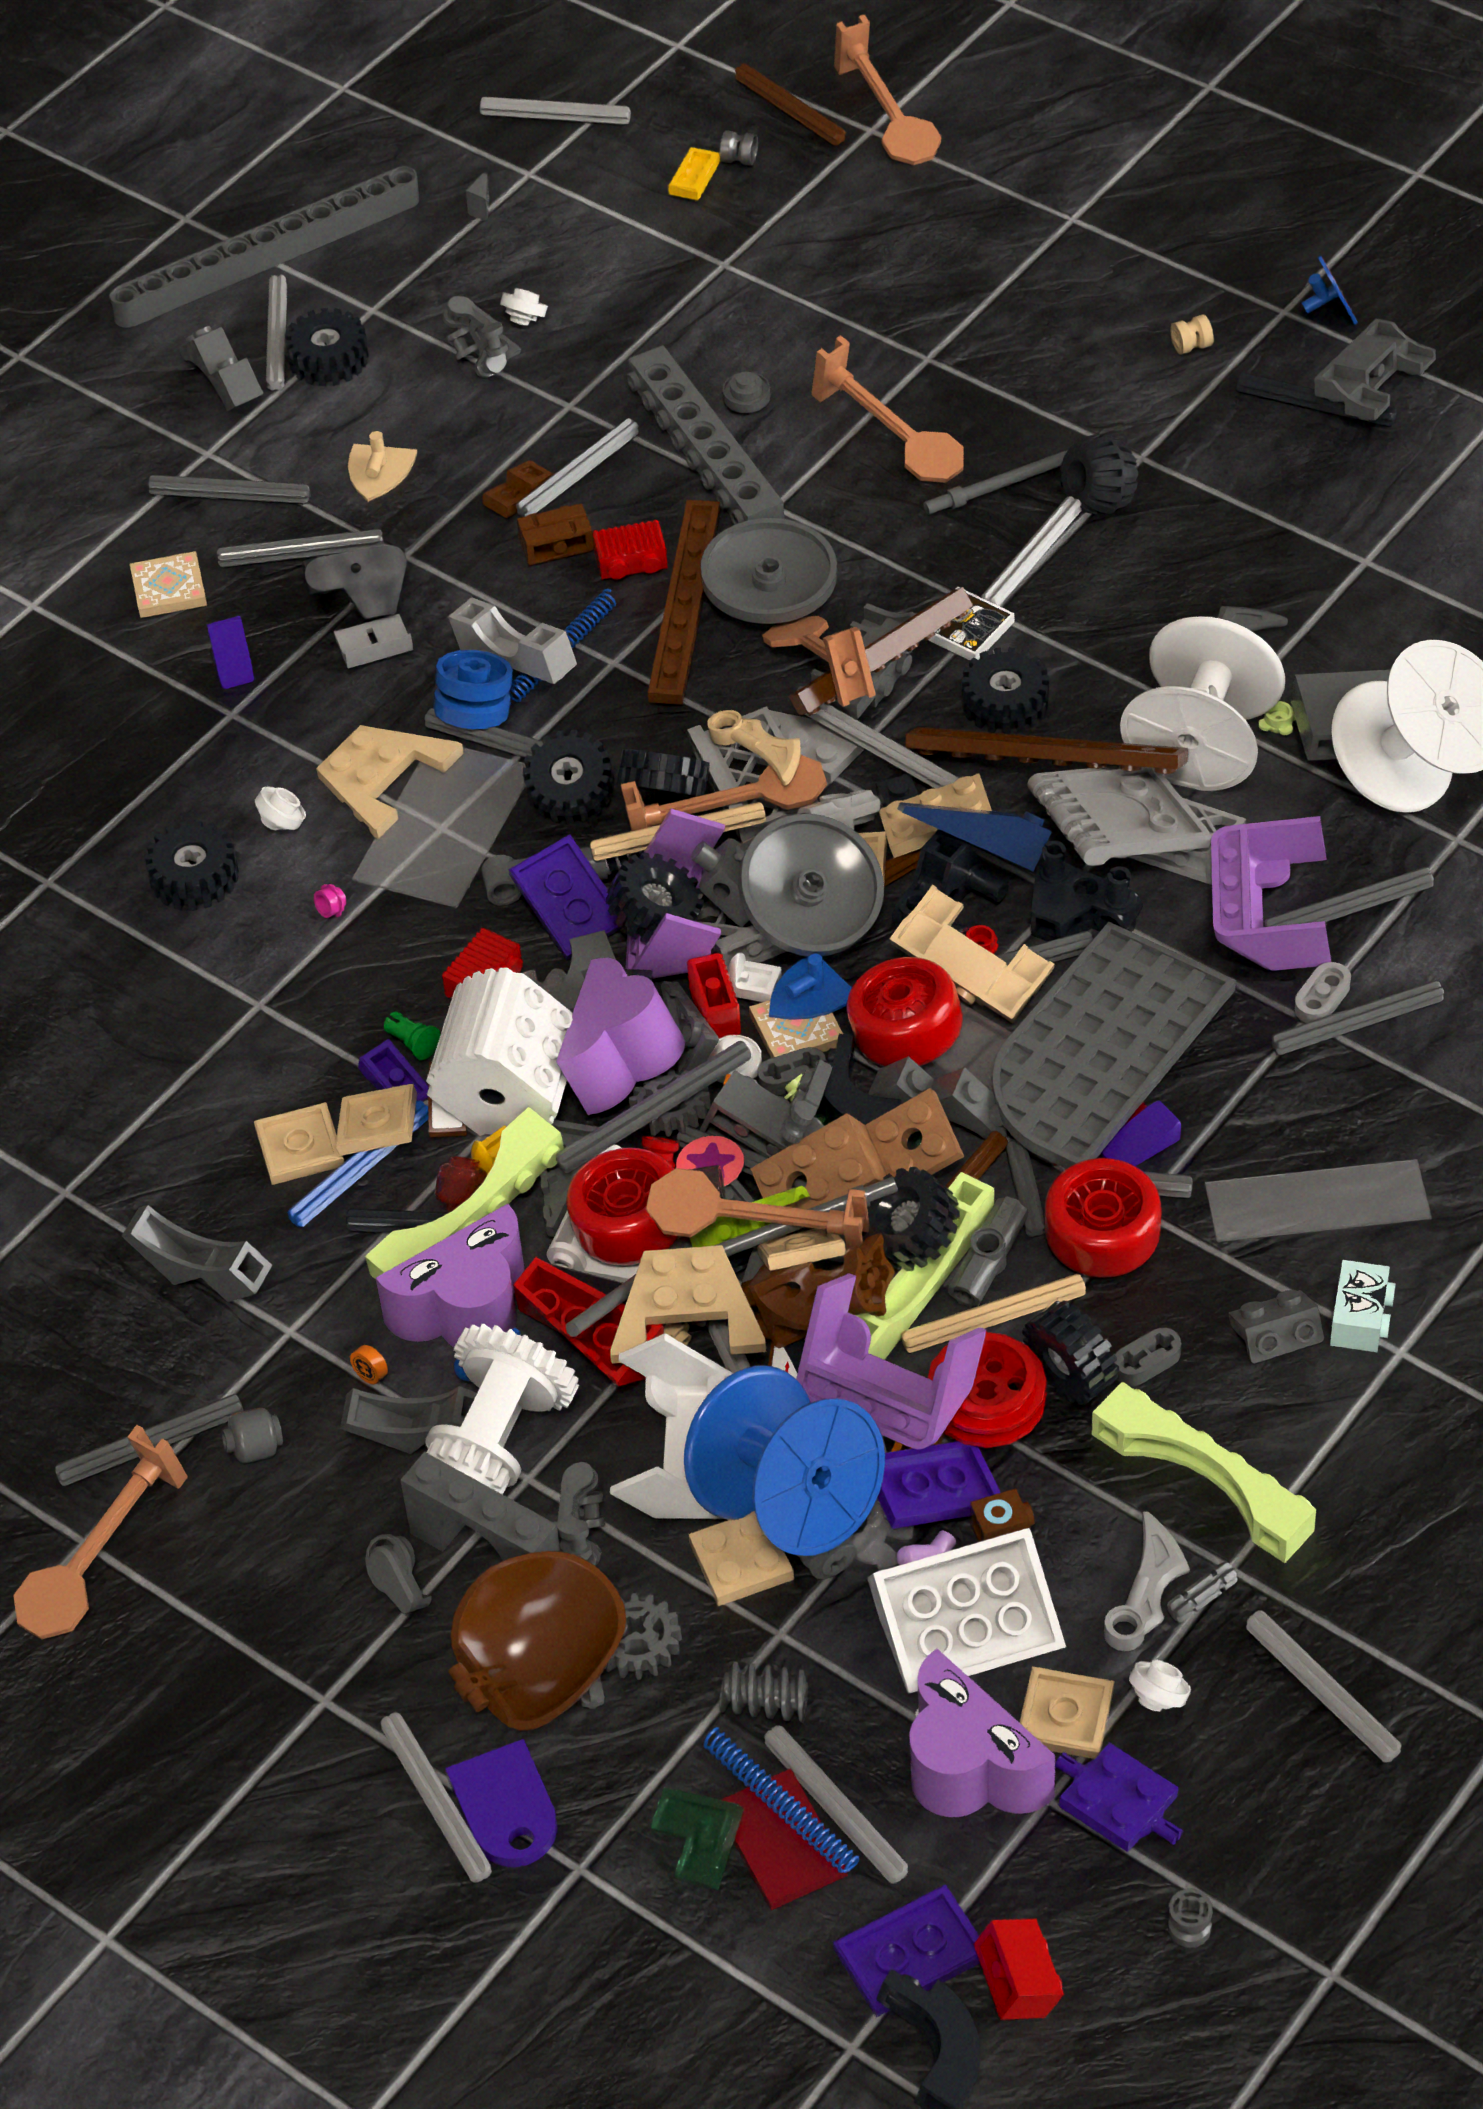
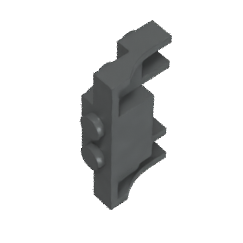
M867 603L864 606V620L861 624L853 621L850 624V628L857 627L860 629L863 644L866 647L917 613H894ZM906 649L902 652L903 656L898 660L886 662V667L881 671L871 672L876 696L869 698L865 695L849 701L850 705L844 707L838 703L837 698L829 705L858 720L869 705L876 707L884 696L887 697L901 674L904 675L908 672L912 663V655H910L912 650L907 651ZM814 669L811 673V681L824 674V672Z

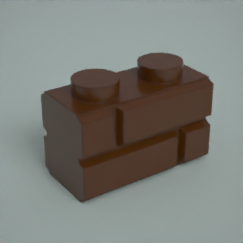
M582 503L572 506L566 505L538 514L531 513L526 517L517 518L519 541L528 566L594 551L592 529Z

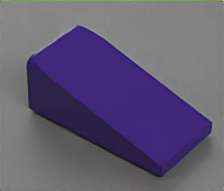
M237 616L207 624L216 674L221 687L227 689L253 682L254 673L241 617Z
M387 1039L359 1058L358 1069L378 1090L414 1084L417 1092L416 1101L421 1100L424 1102L428 1099V1085L390 1039Z
M1157 1100L1125 1124L1100 1155L1103 1158L1122 1160L1137 1166L1179 1141L1181 1137V1123L1160 1100Z

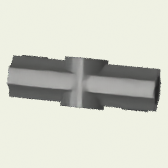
M1008 1196L998 1198L983 1226L972 1234L970 1239L971 1248L948 1287L949 1295L954 1297L959 1304L970 1308L975 1305L979 1306L995 1276L1005 1269L1007 1264L1006 1256L1028 1218V1209L1019 1200ZM991 1250L993 1252L985 1253L984 1251Z

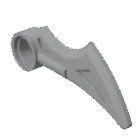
M1146 1511L1143 1512L1142 1557L1125 1605L1114 1607L1105 1616V1640L1112 1648L1120 1651H1130L1139 1647L1144 1641V1636L1164 1620L1160 1604L1164 1589L1175 1578L1190 1572L1184 1554L1175 1539L1153 1515ZM1125 1621L1133 1624L1136 1630L1132 1634L1121 1635L1113 1627L1118 1622Z

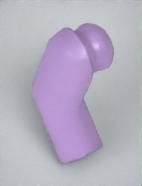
M940 1531L930 1545H910L900 1548L897 1553V1562L899 1565L951 1551L956 1544V1540L950 1533Z

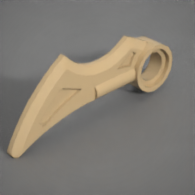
M734 710L720 711L709 718L707 722L711 740L715 744L730 745L736 742L764 759L777 773L783 786L790 783L800 761V738L785 739L771 736L763 730L761 720L742 718L741 714ZM732 726V727L727 728V729H721V728H723V727Z

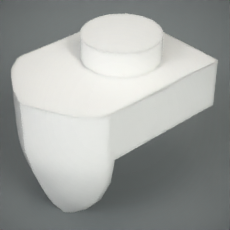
M737 953L731 959L727 968L736 997L759 1002L771 999L775 986L782 977L781 967L746 961L744 953Z

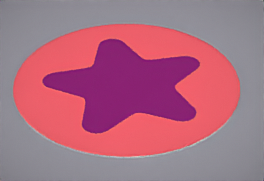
M706 1136L690 1142L682 1149L677 1158L676 1168L703 1171L715 1188L719 1189L730 1184L739 1176L744 1166V1155L741 1148L732 1140L721 1136Z

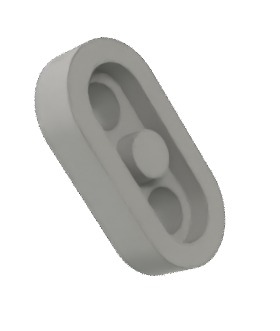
M1327 962L1315 969L1295 998V1014L1301 1021L1308 1023L1332 1015L1350 990L1351 974L1348 968L1337 962Z

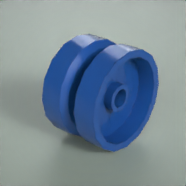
M459 650L447 653L439 658L436 665L435 682L437 688L434 693L433 703L436 716L445 723L466 729H487L498 726L506 721L510 713L511 697L509 691L512 686L513 675L510 663L501 656L479 650Z

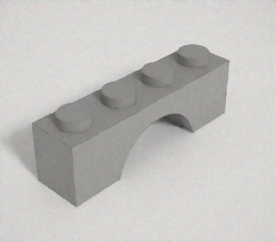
M472 597L448 616L461 650H479L496 654L507 660L512 669L552 684L562 679L566 673L577 665L567 633L564 630L541 623L525 636L512 628L504 620L495 605Z

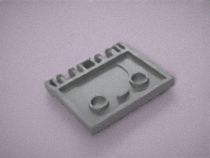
M1118 765L1105 768L1037 773L1028 781L1029 790L1038 798L1039 803L1046 807L1048 815L1051 816V819L1061 832L1066 835L1067 840L1071 841V843L1073 842L1074 849L1087 865H1103L1112 857L1127 858L1131 855L1141 854L1158 855L1162 852L1179 850L1189 852L1198 848L1210 847L1212 834L1165 776L1154 771L1155 768L1142 767L1138 771H1124Z

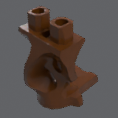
M882 1233L866 1238L860 1247L855 1246L848 1249L843 1256L844 1263L833 1270L815 1269L812 1262L769 1271L766 1265H762L754 1278L743 1282L741 1287L750 1307L757 1306L760 1313L754 1316L764 1338L772 1339L776 1348H782L805 1338L817 1287L849 1273L855 1275L856 1279L848 1313L855 1316L869 1313L873 1316L885 1315V1294L895 1271L892 1264L886 1259ZM796 1282L801 1288L791 1289L787 1283Z

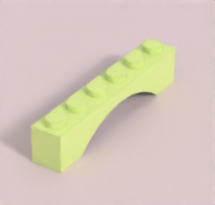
M528 1107L502 1131L500 1148L494 1165L482 1185L472 1196L452 1212L432 1222L409 1229L392 1231L365 1256L370 1275L376 1279V1277L502 1206L509 1204L520 1193L527 1192L543 1171L557 1164L556 1155L564 1149L561 1132Z
M960 1172L950 1185L949 1189L953 1192L952 1195L957 1198L959 1203L955 1208L960 1211V1219L953 1220V1223L958 1228L955 1234L949 1233L947 1237L951 1241L949 1246L945 1248L942 1245L938 1249L941 1255L936 1260L931 1257L927 1258V1266L920 1268L915 1264L914 1271H906L902 1268L891 1280L885 1294V1315L873 1316L869 1313L857 1315V1317L865 1321L870 1329L871 1342L868 1350L869 1354L883 1360L887 1358L902 1338V1332L909 1329L969 1250L972 1234L983 1226L994 1206L993 1187L963 1172Z
M1121 1382L1092 1412V1435L1121 1455L1146 1456L1168 1460L1186 1466L1211 1480L1238 1507L1248 1526L1252 1542L1282 1562L1286 1563L1314 1532L1316 1508L1301 1495H1294L1279 1485L1278 1481L1271 1475L1262 1474L1247 1464L1239 1454L1227 1451L1215 1443L1207 1433L1195 1430L1183 1422L1175 1412L1165 1410L1151 1401L1143 1391L1133 1389L1124 1382Z

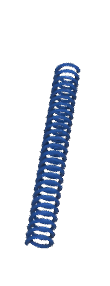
M604 589L564 630L567 633L568 639L573 644L571 645L572 648H575V644H579L580 640H583L584 636L592 631V627H596V623H600V619H604V615H608V611H612V607L616 606L615 599L611 595L606 594V592H611V589ZM605 596L609 597L613 601V605L605 598ZM601 600H603L609 606V609L606 608L604 604H602ZM597 604H599L605 610V613L602 612L600 608H598ZM593 608L601 614V617L593 611ZM589 612L597 618V621L589 615ZM584 616L588 617L589 620L593 622V625H591V624L585 619ZM580 620H582L583 622H585V624H586L587 626H589V629H587V628L581 623ZM577 625H579V626L585 631V633H583V632L577 627ZM573 629H575L581 635V637H578L577 634L573 632ZM568 633L572 634L577 641H574ZM521 672L516 677V680L512 681V689L510 688V691L514 692L519 699H516L509 691L511 699L515 702H521V698H525L526 694H529L530 690L534 689V685L537 686L538 681L542 680L531 676L535 680L534 683L528 678L527 674ZM523 678L531 684V687L524 682ZM519 683L523 684L526 687L527 691L523 690ZM515 687L518 688L523 693V695H520L516 691Z
M719 1727L713 1728L707 1734L704 1740V1748L710 1750V1754L715 1755L717 1760H721L722 1765H727V1769L732 1771L734 1776H738L740 1781H744V1785L750 1787V1791L755 1792L757 1797H761L762 1802L767 1803L769 1808H773L774 1813H779V1817L785 1819V1823L790 1824L792 1829H796L797 1834L802 1835L804 1840H808V1844L814 1846V1850L820 1851L822 1857L826 1856L827 1862H832L833 1867H838L839 1873L848 1872L856 1866L859 1856H853V1850L847 1851V1845H841V1839L835 1840V1834L829 1835L830 1829H823L824 1823H818L817 1817L812 1818V1812L805 1813L806 1807H800V1801L794 1802V1796L788 1797L789 1791H783L782 1785L777 1786V1780L771 1781V1775H765V1769L759 1770V1764L753 1765L754 1759H748L747 1753L742 1754V1748L736 1749V1743L730 1744L731 1738H725L724 1732L719 1733ZM715 1732L717 1736L713 1739L710 1746H708L707 1742L711 1735ZM846 1864L845 1868L842 1870L841 1866Z

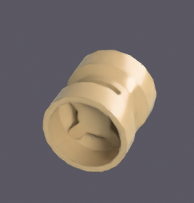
M1204 314L1193 317L1191 322L1186 323L1182 320L1171 324L1172 342L1180 355L1191 352L1197 346L1201 349L1212 346L1213 331L1208 318Z

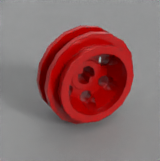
M986 1332L972 1390L944 1430L946 1435L965 1445L991 1448L1011 1444L1033 1430L1043 1417L1047 1399V1380L1041 1360L1029 1346L1004 1334ZM948 1345L943 1347L931 1362L928 1379L933 1380L936 1368L945 1359ZM1014 1383L1019 1390H1012L1008 1386Z

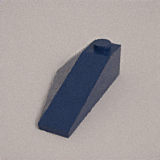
M900 802L897 808L906 815L1031 871H1034L1042 854V848L1045 847V843L1052 832L1043 827L1044 819L1027 811L1021 817L1008 812Z

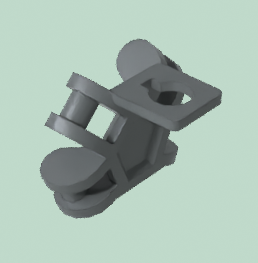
M455 296L449 299L447 309L442 317L443 322L448 327L461 329L446 336L448 342L452 341L457 351L454 354L457 360L472 352L479 356L475 363V372L479 377L485 379L504 369L508 359L521 353V348L502 334L504 330L501 322L496 321L464 296ZM468 332H470L475 342L471 346L467 345L463 337Z
M578 1462L568 1467L563 1474L558 1521L553 1523L557 1524L558 1535L562 1538L560 1551L579 1556L596 1566L602 1557L601 1549L597 1544L586 1539V1537L589 1535V1528L605 1525L604 1516L600 1515L599 1502L603 1501V1492L594 1491L600 1482L598 1473L589 1464ZM583 1505L584 1516H580L579 1506Z

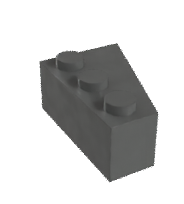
M734 1070L712 1102L700 1128V1131L713 1136L728 1138L738 1146L769 1158L794 1144L784 1140L780 1134L784 1120L792 1118L790 1117L791 1110H789L790 1102L781 1096L774 1095L761 1087L753 1078L744 1076ZM814 1117L811 1124L807 1125L802 1139L824 1127L822 1122Z

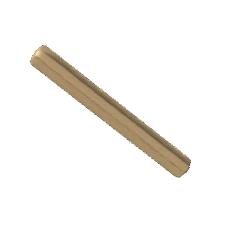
M760 802L698 816L725 824L724 832L761 824L766 821L765 810ZM660 825L592 840L590 842L592 857L595 861L644 851Z
M1074 1274L902 1332L903 1346L908 1353H912L952 1340L979 1327L985 1329L1045 1309L1058 1300L1060 1302L1063 1300L1069 1301L1084 1296L1086 1293L1085 1283L1080 1274Z

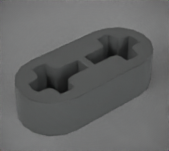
M807 1047L762 1062L758 1068V1084L776 1096L786 1094L788 1092L785 1087L797 1076L803 1075L806 1069L812 1072L819 1060L826 1061L825 1055L817 1048ZM810 1063V1065L814 1068L809 1069V1067L805 1064ZM775 1074V1076L780 1079L774 1080V1078L770 1075Z
M1157 1328L1116 1352L1117 1361L1114 1362L1119 1366L1120 1371L1117 1373L1119 1375L1117 1381L1120 1383L1124 1382L1128 1386H1137L1176 1364L1181 1356V1338L1178 1333L1169 1328ZM1160 1344L1164 1348L1170 1346V1350L1166 1351L1164 1348L1156 1350V1345ZM1129 1363L1131 1366L1138 1364V1369L1135 1370L1131 1366L1124 1368V1364Z

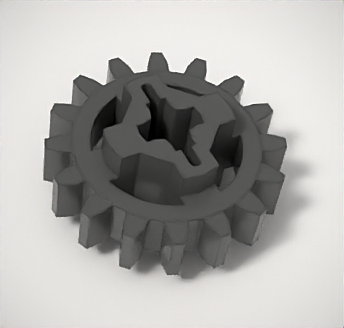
M670 1069L666 1076L660 1074L653 1080L642 1081L643 1087H634L632 1089L634 1096L629 1097L630 1108L689 1071L685 1070L678 1075L675 1074L674 1069ZM708 1086L644 1125L640 1130L643 1131L650 1128L651 1135L654 1136L661 1130L665 1131L666 1137H669L672 1131L677 1129L681 1134L686 1133L685 1127L688 1125L697 1128L699 1126L698 1118L705 1119L708 1113L707 1109L711 1107Z
M632 1593L631 1602L625 1603L622 1599L626 1614L625 1631L618 1648L605 1669L609 1672L619 1667L620 1678H625L629 1671H634L636 1679L641 1680L645 1670H649L653 1676L658 1675L657 1665L671 1666L670 1654L679 1655V1641L682 1640L681 1626H678L676 1612L669 1613L666 1601L656 1606L654 1605L653 1595L649 1594L645 1601H639L637 1593ZM660 1628H662V1630H663V1632H664V1635H663V1638H662L661 1641L658 1639V1636H659V1631H658V1630H659Z

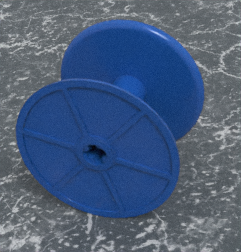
M764 1365L739 1370L713 1388L694 1415L687 1433L684 1449V1470L689 1489L696 1501L706 1511L728 1520H739L755 1511L758 1524L765 1536L779 1549L798 1556L817 1555L829 1551L847 1540L862 1525L878 1497L885 1468V1451L880 1430L874 1419L865 1409L844 1399L829 1398L811 1402L803 1386L791 1374L782 1369Z

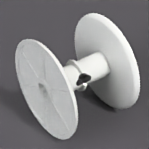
M1203 616L1188 617L1171 622L1156 634L1150 647V667L1160 687L1141 693L1126 706L1120 722L1123 742L1188 748V762L1176 770L1175 773L1163 774L1169 783L1202 791L1230 788L1245 780L1256 765L1258 756L1257 741L1246 720L1265 714L1278 703L1285 688L1283 666L1274 650L1262 638L1236 623Z
M1442 640L1421 641L1409 646L1397 657L1389 672L1388 681H1370L1360 684L1342 697L1336 707L1332 720V742L1337 760L1343 772L1361 794L1373 803L1392 811L1417 812L1432 806L1443 796L1450 784L1453 773L1470 774L1483 770V661L1467 649L1451 642Z

